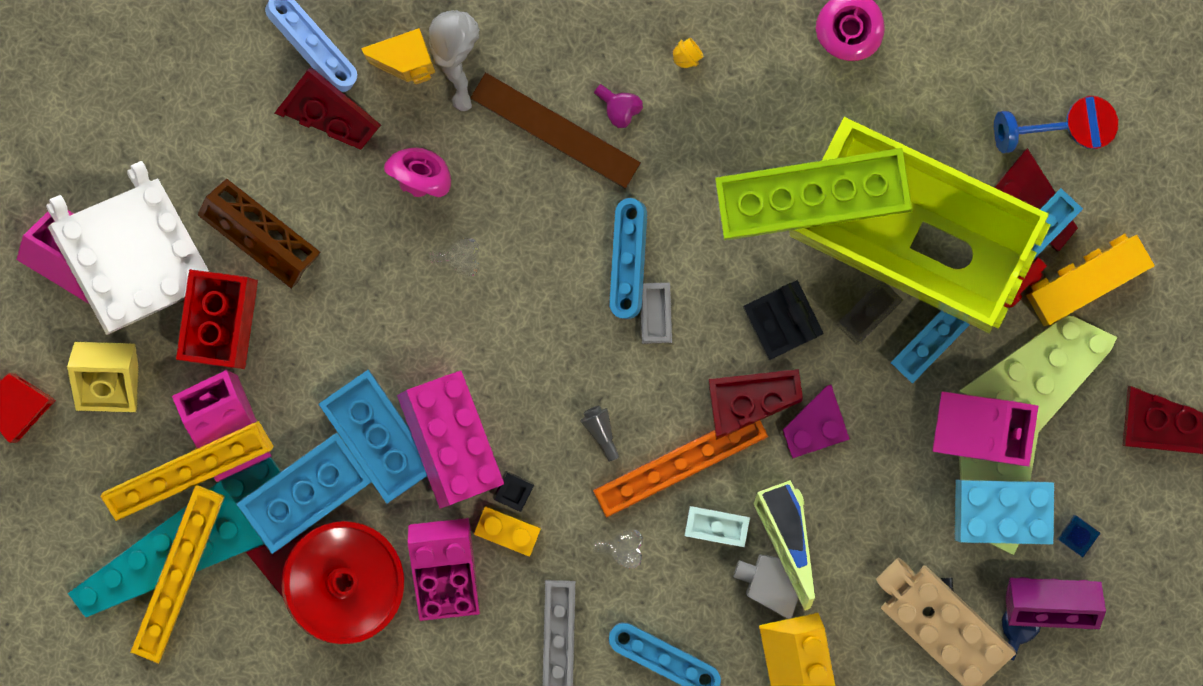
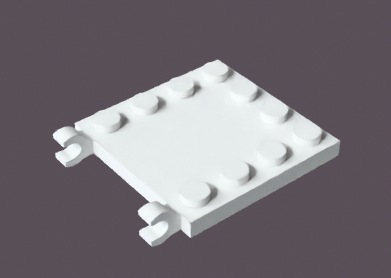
M142 161L131 165V169L127 171L130 180L136 187L70 216L67 205L61 195L50 199V203L46 205L48 212L55 221L49 225L48 229L106 335L184 300L189 269L209 272L159 179L149 180L147 169Z

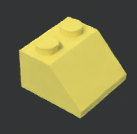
M74 342L67 369L76 411L136 412L138 358L135 344Z

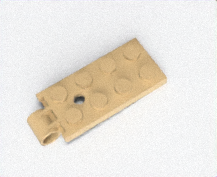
M897 558L876 578L882 589L893 596L887 603L885 602L881 606V609L963 686H982L1016 655L1015 649L927 566H923L915 575L913 570L902 559ZM925 607H932L934 614L932 616H925L923 609Z

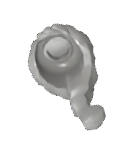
M451 10L440 13L432 20L429 27V46L434 64L440 66L447 79L454 83L456 93L452 98L453 106L459 111H468L472 104L468 95V80L463 72L462 62L474 48V43L479 39L480 29L478 23L467 12Z

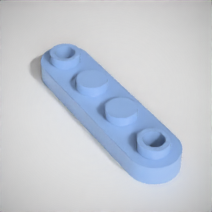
M269 0L265 8L267 17L310 66L341 92L350 90L357 79L355 67L295 0Z

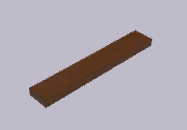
M486 72L470 97L471 100L624 189L627 188L641 162Z

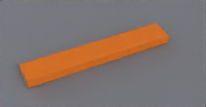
M761 421L755 422L716 440L715 430L593 490L607 518L767 438L768 435Z

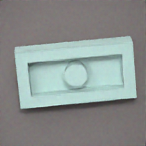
M690 506L684 536L745 547L750 517Z

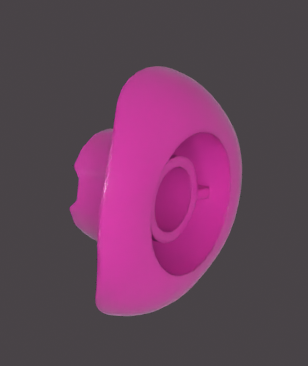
M830 0L824 5L817 17L816 35L820 44L831 55L842 60L859 61L870 57L880 47L884 37L885 25L883 15L874 0Z
M417 147L403 149L391 155L384 165L385 173L399 181L403 192L407 191L414 197H422L426 194L442 197L450 190L451 175L448 166L439 155L430 150Z

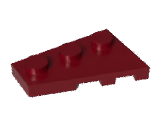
M312 67L305 72L274 113L281 117L288 116L300 121L299 124L305 127H314L326 132L329 137L362 150L381 126L380 123Z
M1028 148L1023 151L994 187L1038 209H1041L1056 193ZM1072 220L1053 239L1049 246L1057 252L1060 251L1078 229L1075 222Z
M799 369L709 379L716 440L798 404L803 400Z

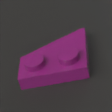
M831 384L825 386L782 430L792 459L850 440Z

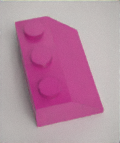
M68 210L69 216L74 214ZM47 212L23 235L16 260L89 304L48 229L49 225L55 221L50 213Z

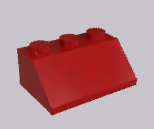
M189 269L176 360L245 369L258 280L245 276Z

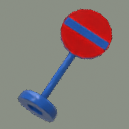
M1087 96L1078 99L1070 107L1067 114V122L1018 127L1016 118L1011 112L1001 111L996 114L994 119L995 141L1001 153H1010L1017 147L1019 134L1068 129L1070 136L1077 144L1087 149H1098L1107 146L1115 138L1119 119L1113 106L1098 96Z

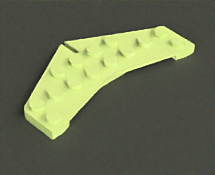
M1066 316L960 389L958 392L964 395L1039 406L1029 467L959 456L960 480L1031 481L1038 433L1110 353L1117 337L1074 316ZM990 543L1013 555L1019 545L1012 543Z

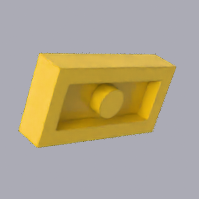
M485 506L474 535L530 557L541 528Z

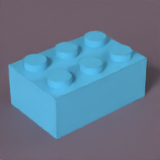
M956 480L955 541L967 543L1053 544V482Z

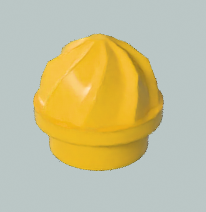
M688 38L686 41L680 40L673 50L674 63L681 68L696 67L699 65L698 61L704 57L701 49L692 38Z

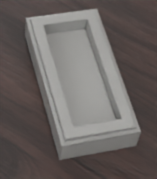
M670 282L643 283L641 307L642 344L672 343Z

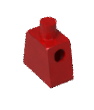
M7 374L2 380L0 379L1 434L9 443H18L56 400L17 374Z

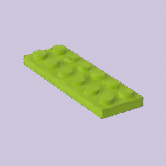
M903 148L715 178L725 241L912 212Z

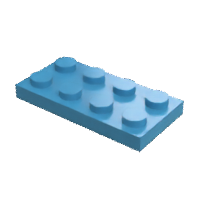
M370 370L365 371L318 404L387 504L427 477L408 425Z
M335 433L240 500L236 505L270 553L273 554L370 484L371 480L338 433Z

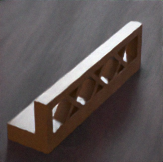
M225 179L205 197L198 212L200 218L291 289L298 283L305 269L321 253L228 179ZM226 191L235 198L236 203L226 202L220 195ZM244 212L255 213L259 217V221H250L245 217ZM268 230L278 231L283 236V240L273 239L269 235ZM292 249H301L308 257L301 261L292 253Z

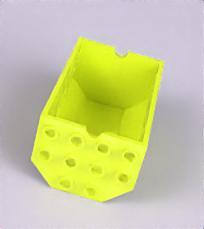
M844 117L822 161L903 148L912 212L790 230V237L989 334L993 327L999 329L1008 311V308L1004 307L1005 303L1012 304L1023 281L1018 277L1025 278L1037 252L1032 250L1034 245L1041 246L1051 224L1046 222L1049 213ZM924 222L966 242L971 247L973 253L970 264L962 269H953L911 249L910 247L922 223Z

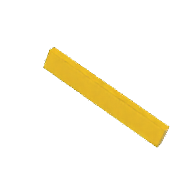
M257 421L108 489L100 497L115 521L272 451L274 446L260 422Z
M199 485L194 487L130 653L158 664L161 661L224 501V495Z

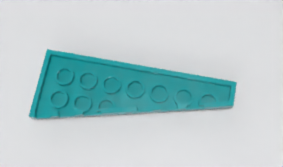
M271 457L219 481L209 489L224 495L225 498L196 572L264 544L236 503L281 472ZM187 506L68 593L85 618L155 589Z

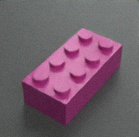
M461 370L410 388L397 395L440 509L504 485Z

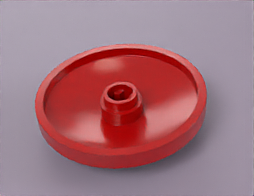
M340 521L313 529L295 544L283 568L282 594L290 616L307 634L327 643L352 644L373 637L390 623L402 601L404 572L396 550L382 534L360 523Z

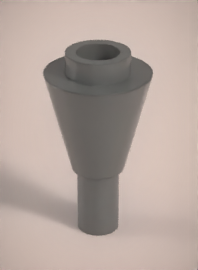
M595 406L586 410L583 413L585 417L580 422L598 444L602 446L609 462L619 458V454L612 441L613 436L608 408L601 409L600 406Z

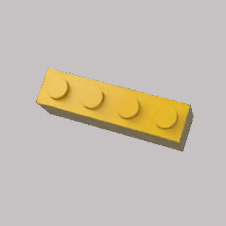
M1123 234L1110 241L1109 243L1112 247L1106 251L1101 252L1098 248L1083 256L1086 262L1075 267L1071 263L1057 271L1059 277L1049 282L1046 277L1032 285L1033 291L1026 296L1043 326L1053 324L1154 267L1155 265L1138 235L1136 234L1128 238L1126 234Z

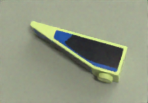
M791 480L757 492L754 506L804 610H808L813 604L815 593L803 508L804 499L800 490L794 489Z

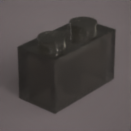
M879 280L836 325L858 345L903 299L888 284Z

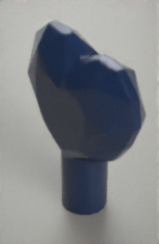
M1005 611L1002 617L1003 632L1009 640L1008 643L1015 649L1016 654L1020 644L1031 641L1040 632V627L1009 625L1007 611ZM1016 655L1013 656L1010 660H1013V661H1014Z

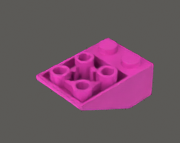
M227 370L172 396L181 420L197 449L257 422L238 375ZM270 451L214 476L215 481L219 482L272 457Z
M941 392L932 452L1029 467L1039 406Z
M469 518L410 524L408 526V550L419 620L479 615Z

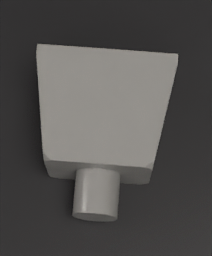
M759 554L755 566L739 560L733 578L749 583L746 595L782 616L791 619L798 596L780 558Z

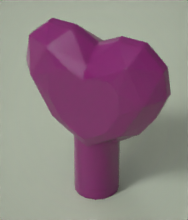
M602 84L594 91L595 95L607 103L608 118L612 125L617 128H626L631 123L632 116L639 114L643 109L642 100L637 95L631 93L614 94Z

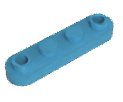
M626 198L617 205L614 222L610 309L615 316L623 319H631L639 314L643 295L647 209L641 201L633 198ZM635 209L637 211V216L635 219L631 220L629 218V213L631 210ZM630 299L631 307L626 310L623 305L624 301Z
M619 623L611 629L609 643L617 653L682 686H720L721 678L719 672L712 665L632 624ZM620 633H628L630 640L627 643H621L618 640ZM702 674H708L711 677L710 682L706 685L699 682Z

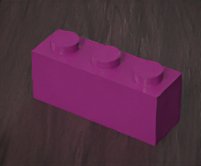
M1026 577L1010 578L1005 597L1009 625L1078 629L1101 628L1106 613L1102 582L1059 580L1054 578L1031 579Z

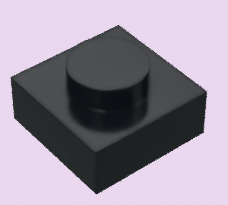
M505 471L502 477L504 485L497 488L493 499L521 512L534 484Z

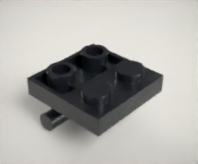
M798 280L788 283L743 306L768 360L824 334Z

